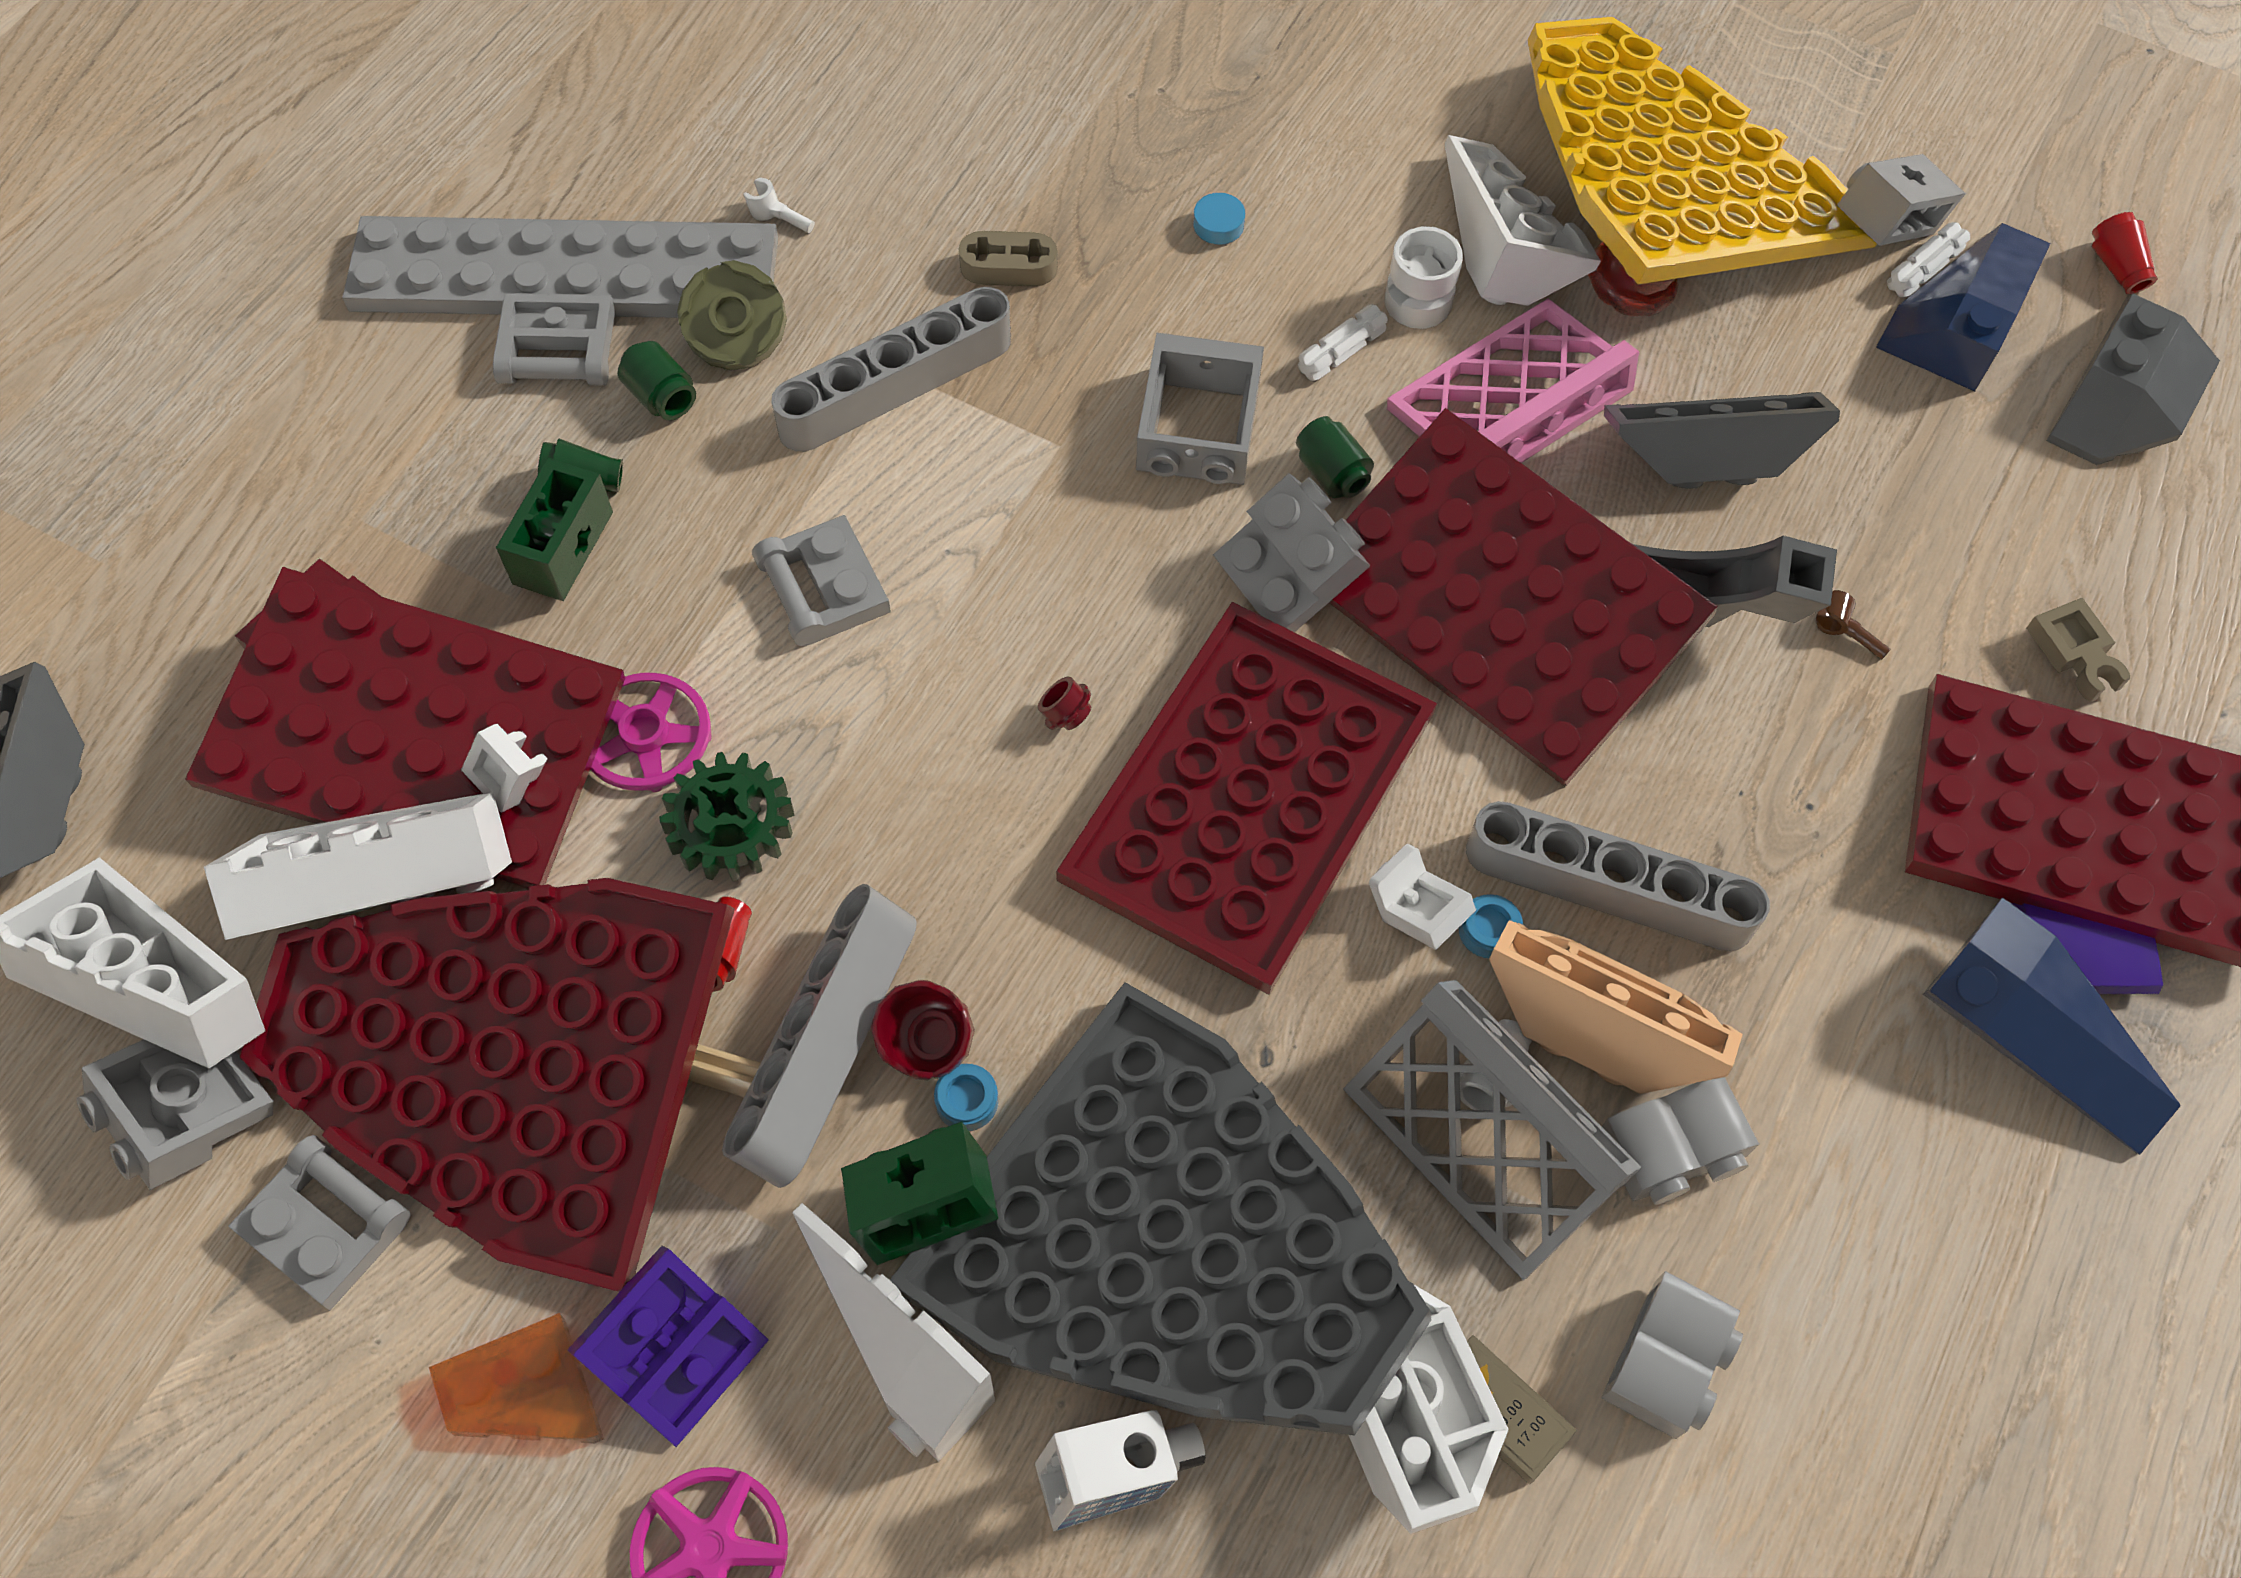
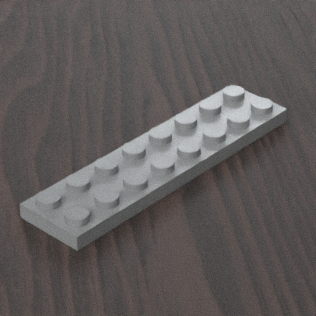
M360 216L343 300L349 312L501 314L505 293L612 295L615 307L614 317L678 318L677 309L682 290L694 274L706 267L710 269L713 266L721 265L720 262L735 260L756 266L771 277L774 282L778 233L776 224Z

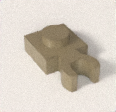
M2083 598L2035 616L2026 627L2058 673L2070 668L2074 669L2078 675L2076 680L2077 688L2080 694L2089 702L2096 700L2106 689L2098 677L2105 679L2115 692L2121 690L2130 680V673L2126 666L2118 659L2106 655L2116 642Z

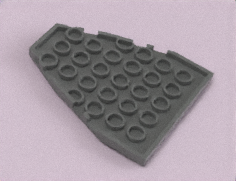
M1126 982L1112 997L987 1156L999 1219L911 1252L890 1279L905 1299L922 1311H925L929 1316L995 1362L1197 1417L1355 1436L1432 1320L1430 1309L1414 1284L1406 1278L1399 1266L1398 1258L1385 1239L1382 1240L1365 1213L1363 1203L1351 1184L1300 1125L1295 1126L1276 1104L1274 1095L1262 1081L1258 1083L1239 1060L1238 1053L1227 1040Z

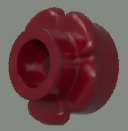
M1069 676L1055 682L1043 694L1038 703V710L1046 717L1045 726L1051 730L1057 727L1072 730L1079 726L1091 711V705L1088 703L1091 692L1086 684H1078Z

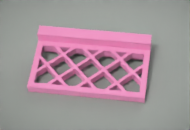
M1547 298L1388 397L1387 410L1420 437L1445 408L1448 409V401L1481 402L1480 414H1453L1522 463L1604 410V405H1612L1634 390L1639 351L1625 340L1612 347ZM1547 320L1559 329L1562 334L1561 336L1530 335V330ZM1499 349L1523 350L1522 361L1490 360V355ZM1529 350L1561 352L1560 363L1528 361ZM1567 352L1590 353L1595 359L1587 364L1567 363ZM1460 374L1483 375L1482 386L1450 385V380ZM1489 375L1521 377L1520 388L1488 387ZM1527 377L1559 378V382L1548 389L1526 388ZM1420 399L1442 400L1441 412L1417 411L1411 405ZM1486 402L1519 404L1518 408L1507 415L1486 414Z

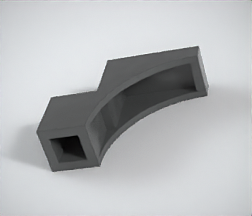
M1784 535L1756 546L1721 551H1680L1633 544L1718 606L1716 614L1705 627H1711L1740 610L1796 623L1831 605L1837 549Z

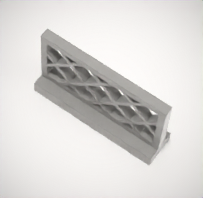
M1457 980L1438 982L1421 1000L1423 1005L1343 1090L1524 1281L1618 1188L1623 1186L1641 1166ZM1429 1021L1447 1037V1064L1416 1063L1415 1036ZM1403 1049L1404 1063L1391 1062ZM1459 1051L1472 1064H1460ZM1381 1071H1404V1108L1384 1107L1366 1088ZM1416 1071L1448 1072V1109L1417 1108ZM1460 1072L1482 1073L1493 1084V1110L1461 1109ZM1505 1098L1518 1111H1505ZM1393 1116L1405 1117V1128ZM1417 1117L1449 1118V1155L1428 1154L1417 1140ZM1461 1118L1493 1119L1494 1156L1462 1155ZM1505 1120H1528L1538 1130L1540 1158L1506 1157ZM1551 1145L1565 1159H1552ZM1439 1164H1450V1176ZM1462 1165L1495 1166V1202H1474L1462 1190ZM1507 1166L1540 1168L1541 1205L1507 1203ZM1552 1168L1575 1169L1595 1191L1580 1206L1553 1205ZM1484 1212H1496V1224ZM1508 1213L1541 1215L1542 1243L1528 1257L1508 1238ZM1553 1215L1569 1216L1555 1231L1553 1230Z

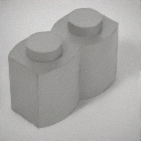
M1725 1077L1697 1082L1667 1096L1639 1104L1608 1118L1602 1125V1128L1641 1166L1624 1184L1632 1201L1651 1196L1655 1205L1665 1203L1688 1192L1691 1188L1687 1180L1709 1173L1712 1181L1717 1182L1743 1171L1749 1166L1745 1157L1759 1145Z
M1665 1271L1654 1282L1640 1310L1629 1339L1606 1385L1602 1399L1675 1439L1685 1434L1690 1426L1700 1430L1707 1421L1717 1397V1393L1708 1389L1716 1366L1726 1370L1740 1347L1743 1333L1734 1329L1740 1310Z

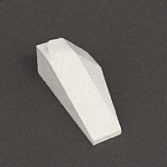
M1448 135L1445 141V150L1466 269L1482 298L1497 305H1505L1507 302L1529 306L1597 269L1601 260L1584 232L1574 223H1566L1563 226L1552 215L1556 205L1547 196H1537L1530 190L1525 189L1523 184L1526 176L1493 144Z

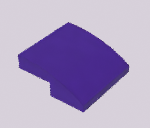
M2011 903L2059 939L2099 994L2160 993L2163 987V979L2155 938L2025 903L2022 905Z
M661 1245L567 1351L671 1444L677 1447L769 1339L723 1296L714 1292L669 1248Z

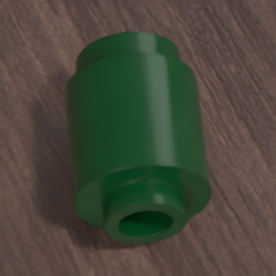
M655 341L637 343L630 346L623 353L618 366V378L652 415L661 416L665 420H675L690 410L696 400L693 380L659 343Z
M1323 416L1313 420L1303 428L1296 439V446L1300 450L1299 458L1330 497L1341 498L1345 496L1346 498H1351L1361 493L1369 485L1374 461L1343 423L1334 422L1330 417Z

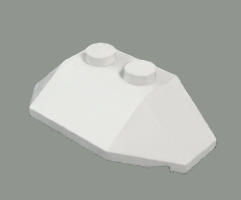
M1416 1285L1414 1286L1430 1309L1432 1320L1355 1436L1349 1435L1373 1494L1410 1534L1477 1511L1508 1432V1427L1451 1307Z

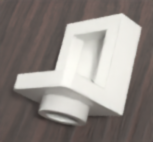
M1410 844L1403 846L1389 861L1385 862L1369 881L1382 920L1434 950H1437L1476 911L1471 894L1426 871L1419 849Z

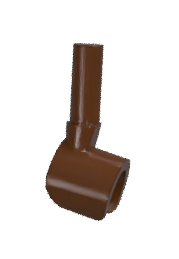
M1833 590L1831 605L1817 612L1816 624L1818 629L1829 635H1842L1844 633L1882 660L1891 649L1864 629L1859 622L1851 618L1856 606L1855 599L1846 592Z

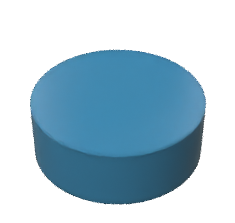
M1212 193L1202 197L1194 208L1193 226L1196 234L1202 240L1217 245L1228 244L1237 240L1244 230L1246 214L1244 205L1239 199L1227 193Z
M1493 894L1474 898L1473 902L1476 911L1459 927V935L1465 947L1473 954L1488 959L1509 920L1523 925L1522 916L1518 908L1508 899Z
M960 1064L950 1074L940 1077L934 1090V1101L939 1117L948 1126L962 1121L969 1131L980 1129L988 1124L998 1108V1090L992 1075L978 1065Z

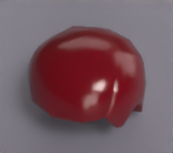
M918 980L895 986L877 1004L871 1025L877 1053L881 1059L897 1071L911 1078L925 1081L931 1078L938 1079L954 1071L968 1057L975 1032L967 1005L949 989L928 980Z

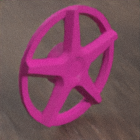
M661 673L632 674L625 676L622 687L637 682H660V686L649 704H638L629 707L617 699L610 718L618 725L619 734L598 748L590 770L604 782L621 789L659 792L664 786L675 782L673 777L677 773L686 775L694 768L693 761L702 758L712 737L710 716L702 697L686 682ZM677 689L688 696L696 707L699 716V726L669 723L666 720V714ZM696 742L691 752L681 763L671 770L662 773L661 747L664 744ZM628 752H634L638 756L644 778L621 776L609 771L601 764Z
M723 1467L692 1470L674 1478L662 1488L656 1490L642 1510L633 1530L630 1544L632 1578H687L689 1576L696 1578H727V1574L734 1566H772L768 1578H782L788 1555L786 1522L775 1498L760 1482L747 1473ZM708 1481L729 1482L714 1510L705 1519L697 1517L673 1497L681 1490L698 1483ZM749 1491L767 1509L775 1529L776 1544L736 1535L734 1527ZM658 1513L679 1539L680 1546L675 1553L645 1573V1539L649 1527Z

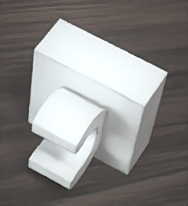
M494 724L477 733L461 770L483 794L494 792L498 810L502 813L520 803L529 783L539 777L547 758L544 754H540L530 759L521 750L527 737L523 732L517 731L507 735L498 724Z

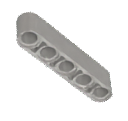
M992 287L973 289L783 382L776 387L771 400L781 443L794 451L806 452L815 449L1001 356L1011 345L1010 304L1007 296L1000 290Z
M1498 801L1483 807L1475 819L1466 844V855L1470 864L1485 875L1719 950L1734 951L1747 945L1770 911V900L1766 891L1757 882L1749 878L1508 802ZM1485 834H1499L1505 837L1509 844H1496L1490 841ZM1544 852H1556L1562 855L1567 860V863H1555ZM1604 870H1612L1621 874L1626 882L1620 883L1609 879L1605 875ZM1663 889H1673L1684 898L1685 902L1669 898ZM1723 907L1738 911L1743 916L1744 921H1737L1729 917Z
M862 884L854 888L837 909L723 1141L722 1151L725 1157L778 1188L785 1187L791 1183L804 1167L872 1025L877 1004L885 997L916 931L917 921L915 917L871 886Z

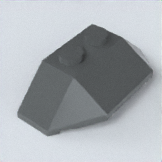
M2129 293L2046 441L2095 465L2113 461L2116 456L2138 453L2177 441L2187 426L2220 360L2184 316L2134 293Z
M1809 392L1792 395L1604 405V417L1618 435L1668 484L1679 488L1693 489L1701 487L1704 482L1726 481L1735 485H1750L1756 483L1757 478L1778 477L1839 422L1840 410L1821 392Z
M36 662L0 676V878L55 853L67 832V822L64 818L70 796L78 787L82 777V769L79 767L85 744L46 667Z

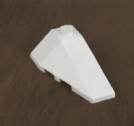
M801 1203L792 1213L890 1414L895 1418L888 1427L889 1431L915 1457H918L926 1449L939 1462L995 1402L990 1373L925 1311L914 1320L911 1316L915 1311L901 1295L897 1286L883 1274H876L871 1279L863 1271L867 1267L865 1261L854 1248Z

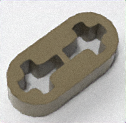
M977 231L966 235L961 240L958 248L961 273L965 279L976 284L1041 286L1050 282L1056 276L1058 270L1057 246L1052 238L1041 233ZM979 255H987L986 261H977ZM1031 256H1038V257H1040V258H1039V262H1038V263H1031V262H1029V261H1030V257H1031Z

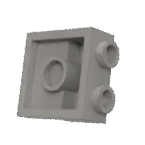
M1288 473L1246 511L1252 520L1216 551L1213 556L1259 615L1296 632L1369 568L1370 565L1358 551L1365 544L1358 533L1343 518L1335 523L1324 510L1331 504V501L1310 477L1301 483Z
M143 1039L82 1067L84 1095L77 1097V1105L84 1121L93 1132L107 1128L116 1141L110 1145V1152L120 1173L127 1180L140 1175L149 1190L211 1160L212 1145L273 1115V1100L245 1062L240 1059L237 1051L211 1068H207Z

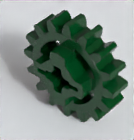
M718 752L715 757V766L709 768L699 759L693 761L696 774L688 778L677 773L673 778L679 793H664L662 797L666 811L669 813L659 816L664 833L668 835L665 840L672 855L681 854L680 857L683 865L689 872L702 863L705 876L709 880H713L716 877L720 868L728 870L732 881L739 879L740 867L747 864L757 874L762 872L760 857L767 854L778 859L782 853L776 838L788 839L793 834L790 822L787 819L795 816L791 798L786 797L788 791L783 777L773 778L770 764L766 761L752 769L747 753H741L735 764H728L724 753ZM762 800L767 804L764 822L758 820L757 816L761 811L760 802ZM693 809L697 812L698 816L692 822L695 830L691 833L689 831V818Z

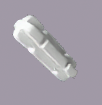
M1957 222L1948 223L1937 232L1938 235L1931 237L1907 258L1908 261L1902 262L1892 270L1891 277L1887 280L1889 290L1896 291L1899 297H1908L1920 288L1919 284L1927 282L1950 262L1949 258L1956 257L1965 249L1966 243L1970 240L1969 231L1962 229Z
M1374 304L1364 307L1355 314L1357 320L1349 318L1319 340L1320 346L1313 344L1300 353V362L1298 363L1300 372L1305 374L1310 381H1317L1331 371L1329 366L1337 367L1366 346L1365 339L1372 341L1386 331L1388 318L1385 312L1380 311Z

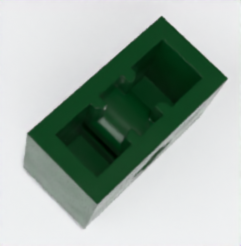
M551 458L546 460L496 546L512 585L564 602L613 514L599 473Z
M962 1121L948 1127L937 1128L925 1136L889 1150L875 1152L863 1160L841 1168L849 1233L876 1265L883 1264L999 1219L987 1155Z

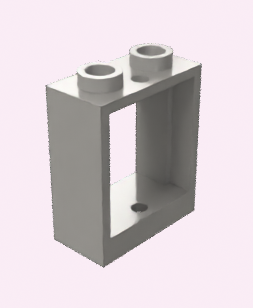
M1156 333L1137 436L1136 470L1151 472L1162 477L1175 475L1205 479L1214 484L1235 483L1244 485L1264 347ZM1165 385L1243 395L1236 444L1157 434Z

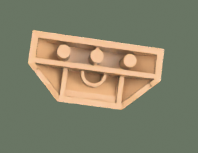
M1508 921L1489 960L1523 1036L1539 1043L1549 1053L1565 1056L1597 1072L1607 1082L1623 1085L1639 1094L1728 1076L1735 1062L1742 1033L1732 1026L1722 1025L1710 1011L1685 994L1570 938L1543 930H1528V928L1520 923Z

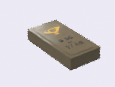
M1472 1335L1467 1340V1343L1508 1427V1432L1498 1456L1530 1485L1577 1430L1480 1340Z

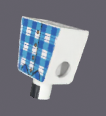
M1151 1410L1055 1433L1038 1457L1035 1466L1054 1532L1159 1499L1178 1480L1177 1472L1205 1464L1206 1457L1203 1440L1195 1423L1164 1430L1160 1414L1157 1410ZM1125 1457L1132 1460L1136 1467L1132 1466Z

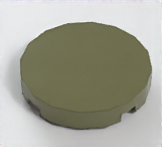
M732 260L720 262L721 265L713 266L710 269L706 267L694 274L682 290L677 309L681 333L693 353L709 365L727 370L751 368L770 357L782 341L787 322L784 300L771 277L754 265Z

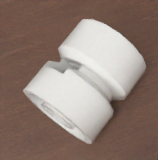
M1421 226L1410 229L1399 236L1394 245L1390 274L1385 292V307L1389 315L1398 323L1410 328L1426 329L1437 326L1447 318L1452 308L1456 283L1462 265V248L1457 239L1451 234L1436 227Z

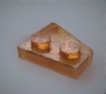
M558 1313L430 1366V1374L447 1431L454 1436L487 1438L490 1435L510 1436L512 1439L540 1441L541 1438L579 1440L581 1443L593 1444L604 1440L580 1363L567 1351L573 1344L565 1318Z

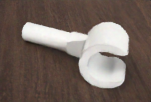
M766 178L754 180L759 196H752L746 192L743 193L748 209L756 220L765 221L777 217L807 233L813 230L814 221L791 210L787 205L778 201L770 180Z

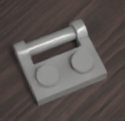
M505 293L493 358L495 381L498 384H515L517 379L587 380L588 385H607L609 378L608 357L615 316L612 295ZM519 349L587 351L586 358L517 357Z
M845 515L783 539L778 537L766 538L758 542L752 549V556L761 571L767 572L790 619L788 630L796 645L807 646L891 612L889 599ZM800 560L803 561L827 610L819 613L810 610L789 567L790 564Z
M311 1135L294 1147L288 1157L287 1164L228 1227L330 1311L402 1232L411 1214L410 1211L396 1200L385 1201L331 1157V1147L317 1136ZM313 1178L367 1221L366 1229L356 1240L300 1194L302 1189Z

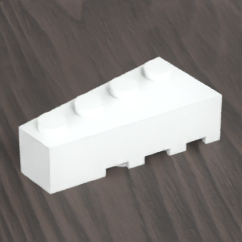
M494 792L260 834L204 866V870L225 940L332 915L357 913L376 905L393 901L400 903L412 899L429 898L435 895L437 891L454 887L459 894L479 891L494 884L493 877L511 864L512 860Z
M100 857L0 915V965L6 978L202 1066L211 1068L265 1032L247 979Z

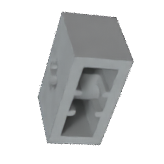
M1924 154L1869 162L1862 165L1849 178L1847 182V188L1849 189L1837 206L1881 246L1934 235L1966 193Z

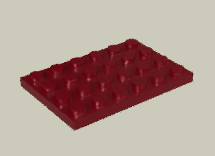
M1447 408L1437 416L1346 519L1365 544L1358 551L1370 567L1329 602L1564 787L1570 783L1714 617L1718 607Z
M282 567L185 780L191 787L310 823H326L483 794L461 769L477 733L494 724H498L507 735L512 732L521 731L527 736L521 750L530 759L544 754L547 760L539 777L529 783L520 803L502 813L499 811L512 863L494 878L527 888L529 886L545 885L624 684L625 675L622 669Z
M1231 602L1058 867L1056 880L1270 995L1435 713L1437 703L1251 610Z
M1936 674L1928 687L1905 873L1993 898H2004L2008 902L2018 905L2025 903L2155 938L2156 943L2241 967V755Z

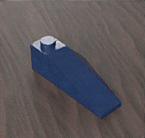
M2001 223L1899 304L1876 348L1975 392L2006 339L2051 243Z
M2004 898L1999 900L1923 993L1925 997L2138 1155L2145 1150L2181 1106L2059 939Z

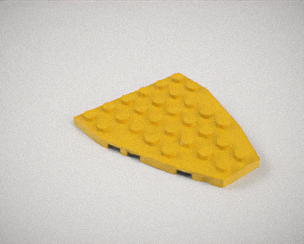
M1614 17L1534 24L1527 41L1539 106L1579 211L1595 230L1598 238L1607 245L1623 265L1626 273L1637 284L1875 248L1877 243L1837 206L1848 190L1829 168L1813 155L1803 164L1785 151L1782 147L1788 137L1777 128L1769 131L1762 126L1746 122L1751 109L1703 73L1690 65L1684 68L1682 74L1657 60L1663 48L1649 39L1638 36L1630 27Z

